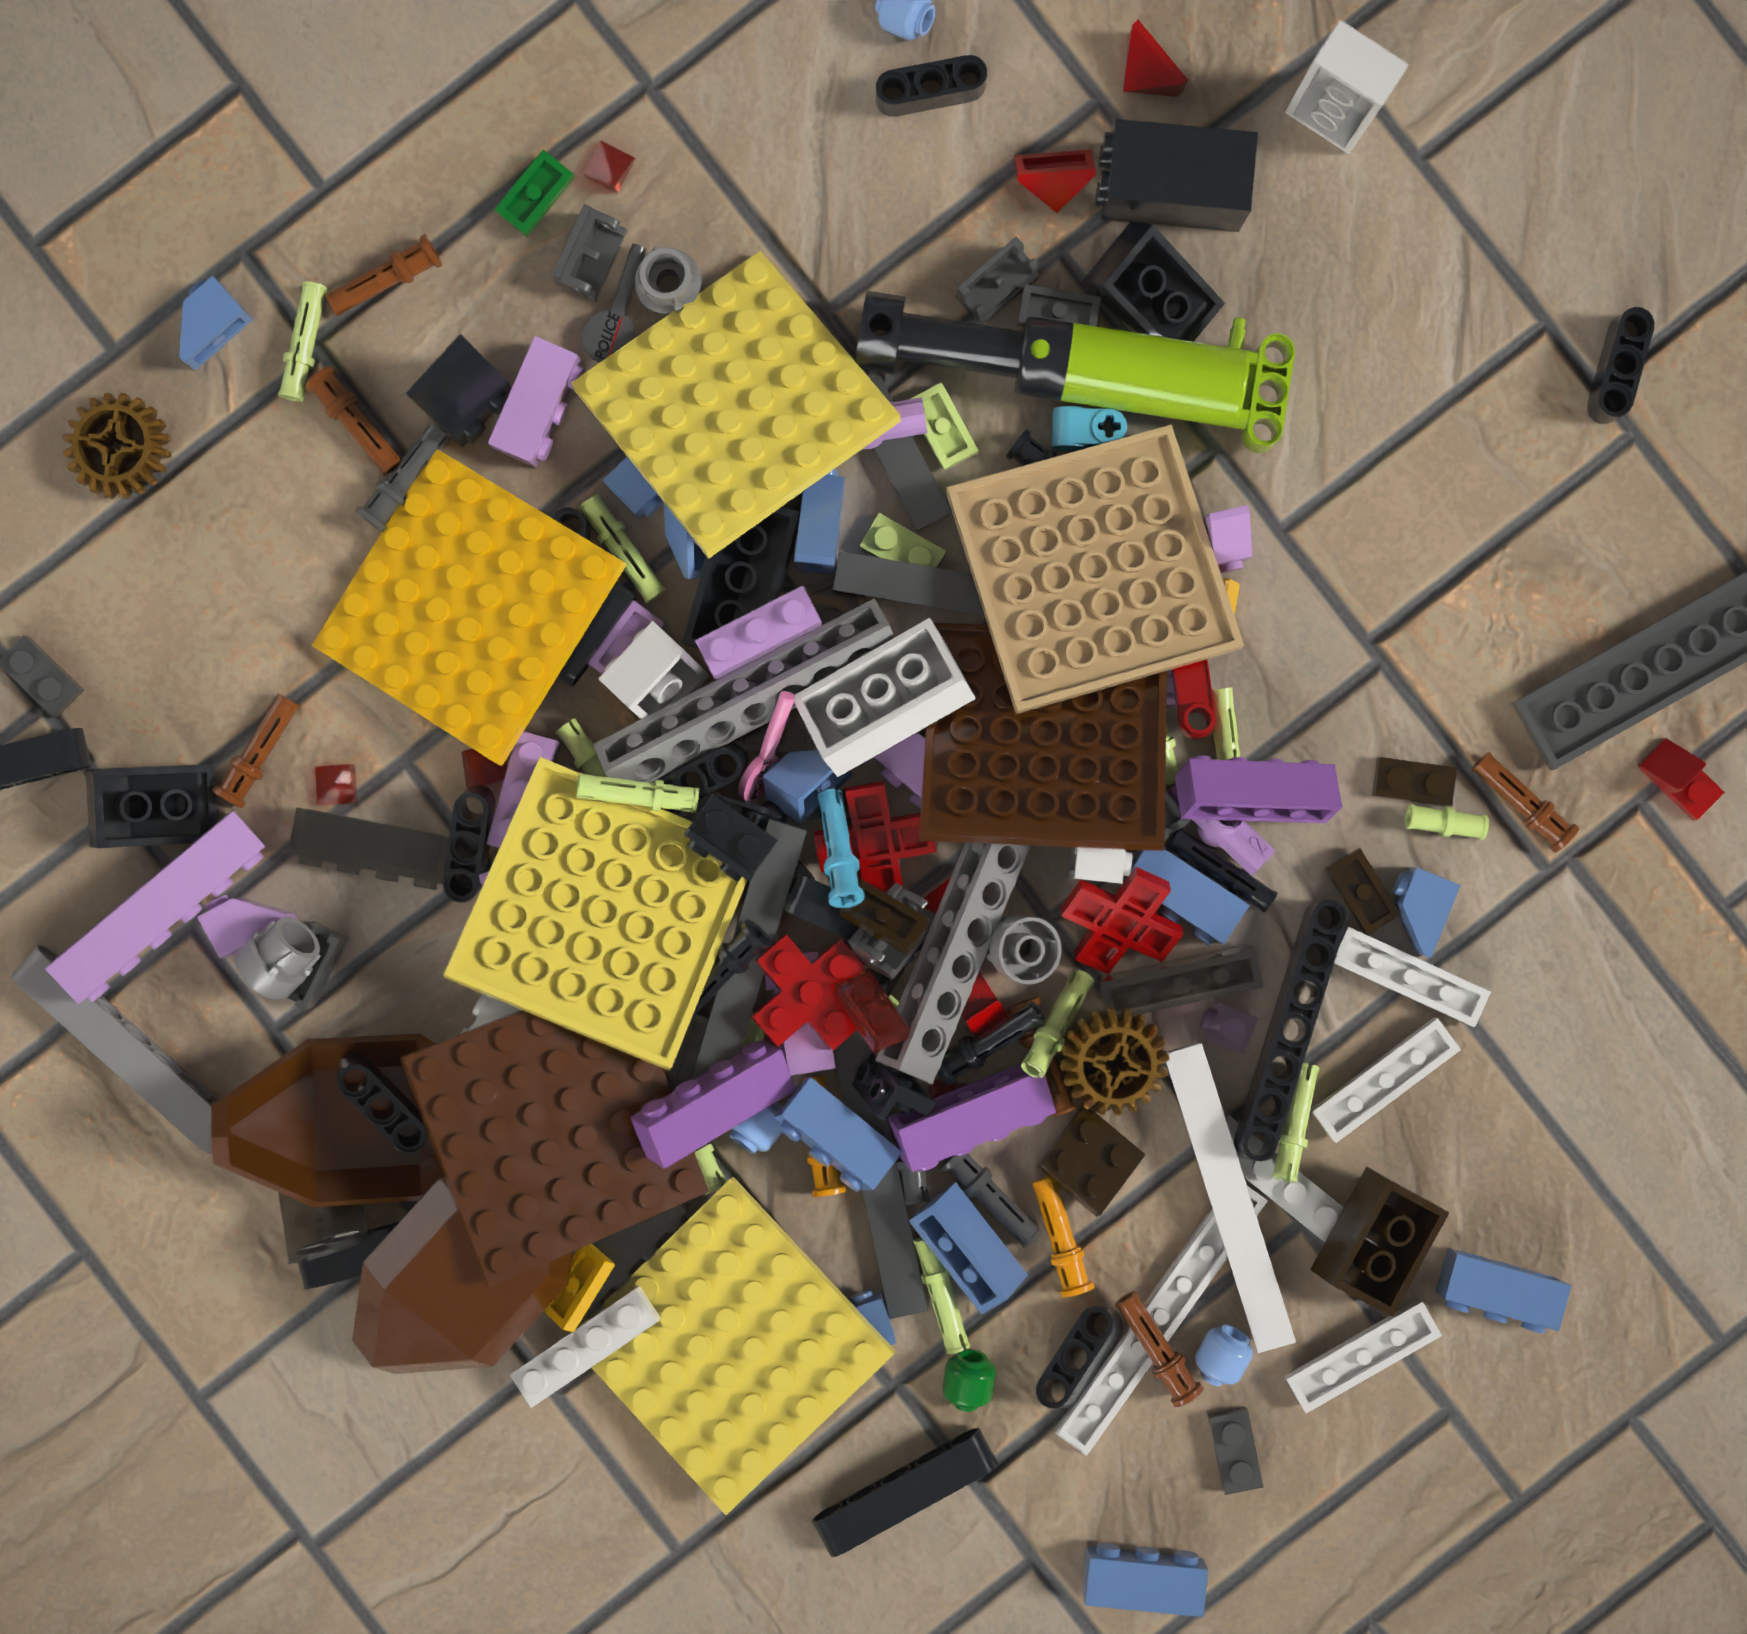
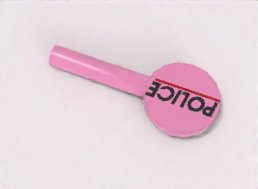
M788 691L780 692L762 743L760 755L746 767L739 782L738 795L747 802L755 801L765 792L763 776L770 765L779 762V758L774 753L795 700V696Z

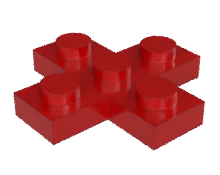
M884 781L845 787L852 824L847 825L852 854L859 860L862 880L886 894L895 883L904 888L899 859L937 852L935 841H920L921 812L891 818ZM818 830L814 831V840L822 873L824 872V864L828 858L824 831Z
M1135 866L1116 894H1112L1080 879L1060 907L1061 917L1089 929L1074 950L1075 960L1108 975L1128 948L1163 962L1183 936L1182 925L1155 913L1171 892L1170 882Z
M784 934L754 960L780 990L750 1016L776 1047L783 1044L807 1022L826 1046L834 1051L863 1025L838 996L845 987L867 969L842 939H837L810 963L788 935Z

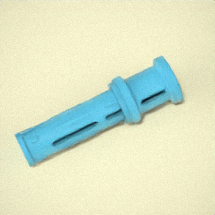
M833 788L826 789L818 794V801L828 858L824 864V873L829 876L831 886L828 899L829 904L833 907L847 908L858 905L864 900V891L859 887L857 871L860 869L859 860L852 854L843 792L839 789L837 791Z

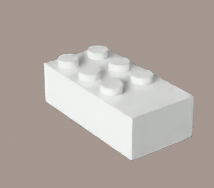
M1340 20L1313 60L1285 113L1347 154H1350L1409 64Z
M930 618L794 695V703L823 760L837 777L976 699L946 643Z

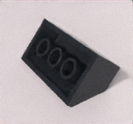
M780 507L710 558L705 557L682 644L699 649L695 640L780 597L798 533L800 511Z

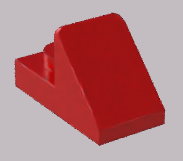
M1664 738L1637 765L1692 820H1698L1725 793L1702 770L1707 765L1702 759L1667 738Z
M980 971L961 1014L974 1036L1008 1017V1014Z

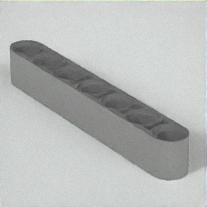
M38 945L12 973L11 977L14 982L192 1143L204 1152L212 1154L211 1108L219 1100L102 995L92 1003L86 998L78 1005L45 970L47 965L57 955L50 949Z

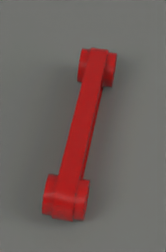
M1208 659L1171 669L1178 725L1184 736L1192 740H1200L1207 737L1212 732L1216 722ZM1188 714H1201L1206 720V729L1196 730L1192 728L1188 722Z

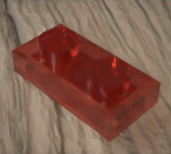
M871 971L835 984V996L873 1053L908 1039L910 1029Z

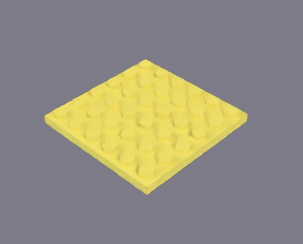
M761 250L700 292L694 302L682 305L683 309L676 312L674 310L571 382L574 391L708 558L715 555L901 422L899 412Z
M539 757L443 977L669 1071L672 1068L747 880L742 877L739 882L735 881L719 869L722 864L720 860L711 854L705 859L686 845L690 839L684 833L691 825V821L664 809H660V812L651 811V807L583 798L577 799L576 790L579 773Z
M734 1177L729 1179L580 1325L582 1326L637 1287H641L661 1320L591 1368L725 1515L737 1506L896 1352Z

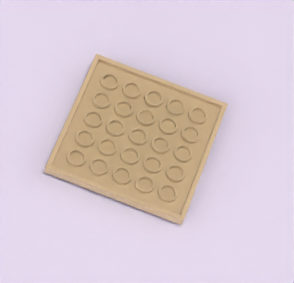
M1172 424L947 487V497L1016 714L1237 651L1244 647Z

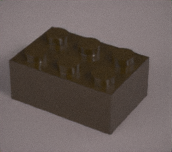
M1366 1166L1310 1270L1330 1285L1393 1317L1450 1212Z

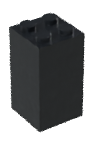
M1115 119L1112 131L1104 133L1103 144L1101 143L1098 167L1105 168V171H1101L1100 182H1097L1095 206L1102 207L1101 219L1239 232L1251 212L1258 132Z

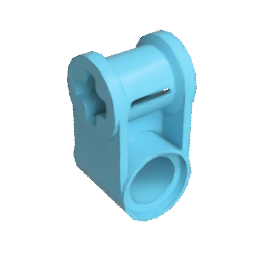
M1076 406L1053 408L1051 448L1057 451L1075 452L1124 438L1127 430L1126 419L1122 413L1114 409H1090ZM1106 422L1112 423V429L1116 430L1111 438L1105 437V431L1100 430L1103 429Z

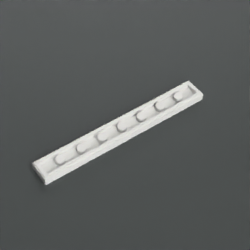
M1202 1042L1166 1051L1169 1054V1061L1166 1062L1257 1351L1261 1353L1296 1343Z
M1247 1186L1256 1216H1258L1268 1200ZM1212 1208L1143 1304L1167 1342L1228 1258ZM1129 1325L1112 1347L1078 1402L1068 1409L1054 1429L1055 1434L1086 1456L1153 1363Z

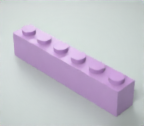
M231 810L51 961L45 970L78 1005L86 998L92 1003L110 988L106 983L110 977L116 972L124 976L141 961L137 955L148 945L155 950L172 935L168 928L179 919L185 924L203 909L199 902L207 895L212 893L216 898L231 886L233 881L230 879V876L241 867L247 872L264 857L260 851L265 847V844L234 810Z

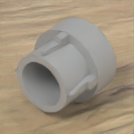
M654 246L652 252L640 262L635 274V288L642 305L651 314L662 319L674 310L676 312L683 309L682 305L694 302L698 294L703 291V282L698 265L688 254L678 249ZM665 276H675L680 280L679 286L672 292H663L659 289V282Z
M1030 915L1002 916V921H1000L991 937L986 955L988 960L993 963L1001 975L1022 984H1036L1047 979L1057 968L1062 952L1060 937L1055 928L1047 921ZM1027 940L1026 952L1020 957L1019 948Z
M284 917L277 922L272 921L263 931L258 930L236 955V966L245 982L256 992L270 999L282 1000L289 997L313 971L312 966L321 957L319 954L320 945L315 934L304 923L293 918Z

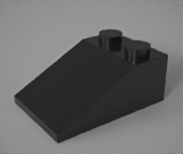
M1130 221L1082 280L1095 296L1101 297V302L1137 333L1194 342L1225 304L1153 224Z
M459 334L405 394L463 447L467 442H475L486 429L484 423L493 413L496 415L501 413L512 386Z
M214 764L86 769L89 846L91 848H115L193 843L217 823L216 794L212 791L215 786Z

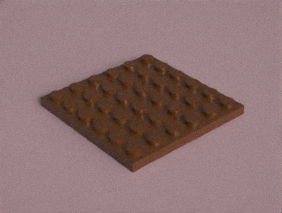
M933 622L976 699L926 727L920 841L1164 851L1167 671L1016 714L988 624Z
M524 1010L517 1011L400 1057L487 1288L494 1287L709 1192L694 1152L663 1169L646 1157L630 1117L642 1111V1107L653 1100L662 1099L672 1093L664 1069Z

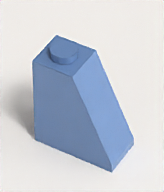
M833 469L803 491L794 557L797 571L835 575L845 490V477L838 476L837 470Z

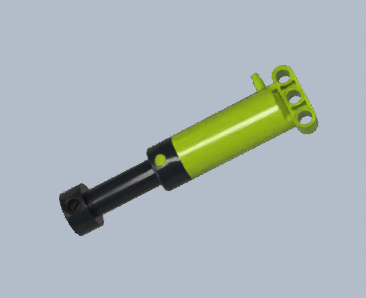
M873 291L866 292L856 353V363L862 370L894 375L897 360L1012 377L1016 378L1014 391L1019 395L1242 429V441L1245 447L1254 453L1269 451L1282 436L1295 357V346L1288 336L1275 333L1267 336L1256 351L1243 350L1246 334V320L1244 318L1236 317L1233 319L1228 347L1032 316L1026 319L1023 331L904 313L905 296ZM877 330H884L888 334L884 336L875 335L873 332ZM1271 347L1278 349L1283 356V362H1270L1265 355V349ZM1261 386L1272 387L1277 394V400L1274 402L1265 401L1260 396L1259 388ZM1254 425H1266L1270 429L1271 439L1268 441L1258 439L1253 432Z

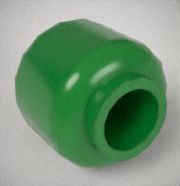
M964 1349V1351L949 1358L945 1366L943 1394L945 1398L954 1404L958 1410L964 1412H973L977 1408L988 1404L994 1392L996 1376L994 1364L988 1359L986 1354L974 1349Z

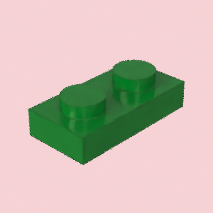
M543 149L494 210L496 214L527 238L575 179V176Z

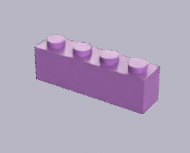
M1196 756L1189 759L1175 775L1181 819L1327 823L1342 808L1335 764H1319L1316 760L1287 763L1281 759H1268L1261 762L1247 761L1243 757H1235L1228 760H1211L1208 756Z
M763 1040L747 1044L743 1047L741 1053L731 1059L713 1064L707 1073L697 1079L679 1084L675 1091L666 1097L648 1102L642 1107V1111L630 1118L646 1157L665 1169L796 1090L782 1050Z
M1021 1063L934 1098L936 1104L928 1116L913 1110L911 1114L902 1111L887 1118L897 1148L902 1151L900 1157L908 1168L914 1172L932 1169L938 1164V1161L953 1155L962 1156L968 1154L975 1146L984 1142L1002 1140L1011 1131L1020 1127L1038 1125L1047 1116L1056 1113V1109L1046 1077L1040 1078L1038 1076V1078L1028 1075L1023 1071Z

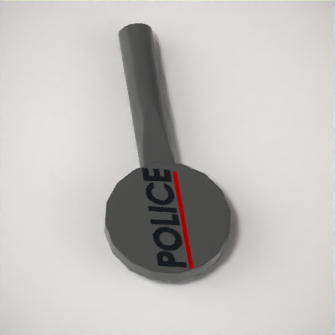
M631 245L611 309L594 314L583 327L582 342L584 349L591 359L598 363L637 337L634 326L625 316L634 289L637 268L646 252V248L641 245Z

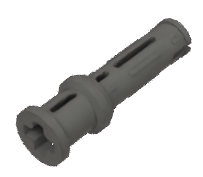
M430 422L395 470L386 480H378L375 484L377 490L363 507L358 506L355 512L379 531L384 532L386 522L393 515L397 507L404 506L407 499L406 492L426 467L436 450H441L451 437Z
M969 1153L962 1156L953 1155L941 1162L939 1168L942 1172L948 1171L963 1186L962 1191L966 1196H975L1020 1242L1023 1248L1028 1247L1038 1238L1042 1230L991 1180L992 1174L988 1167L982 1168Z

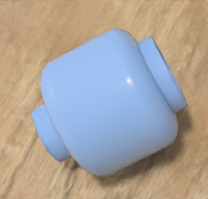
M876 0L875 4L880 27L885 32L907 41L915 40L920 35H926L934 22L936 10L935 6L932 5V0Z
M777 1101L731 1129L730 1138L751 1154H755L757 1150L761 1152L769 1151L782 1134L779 1129L781 1123L774 1118L782 1105Z
M1225 1324L1222 1327L1209 1329L1195 1354V1362L1202 1371V1378L1215 1386L1238 1383L1253 1357L1249 1337L1231 1325Z

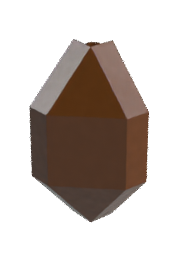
M420 1033L305 1040L212 1105L211 1145L213 1164L310 1207L420 1201L440 1178L444 1177L429 1135L426 1145L417 1153L406 1154L397 1150L340 1092L337 1084V1067L342 1058L347 1055L360 1054L365 1056L419 1111L400 1057L436 1043ZM352 1069L344 1075V1078L350 1083H359L366 1077L365 1072L359 1069ZM378 1097L371 1105L376 1110L382 1111L390 1108L393 1101L387 1097ZM409 1124L403 1126L398 1133L403 1137L410 1138L415 1136L420 1129L415 1125Z
M442 1177L363 1262L352 1341L373 1368L393 1374L493 1367L568 1285L573 1252L494 1287L487 1288L445 1177Z

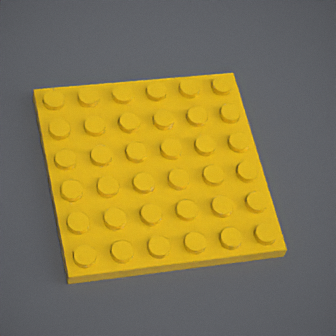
M437 449L426 467L406 492L407 499L404 506H398L386 524L385 531L381 532L311 646L494 763L502 766L627 564Z

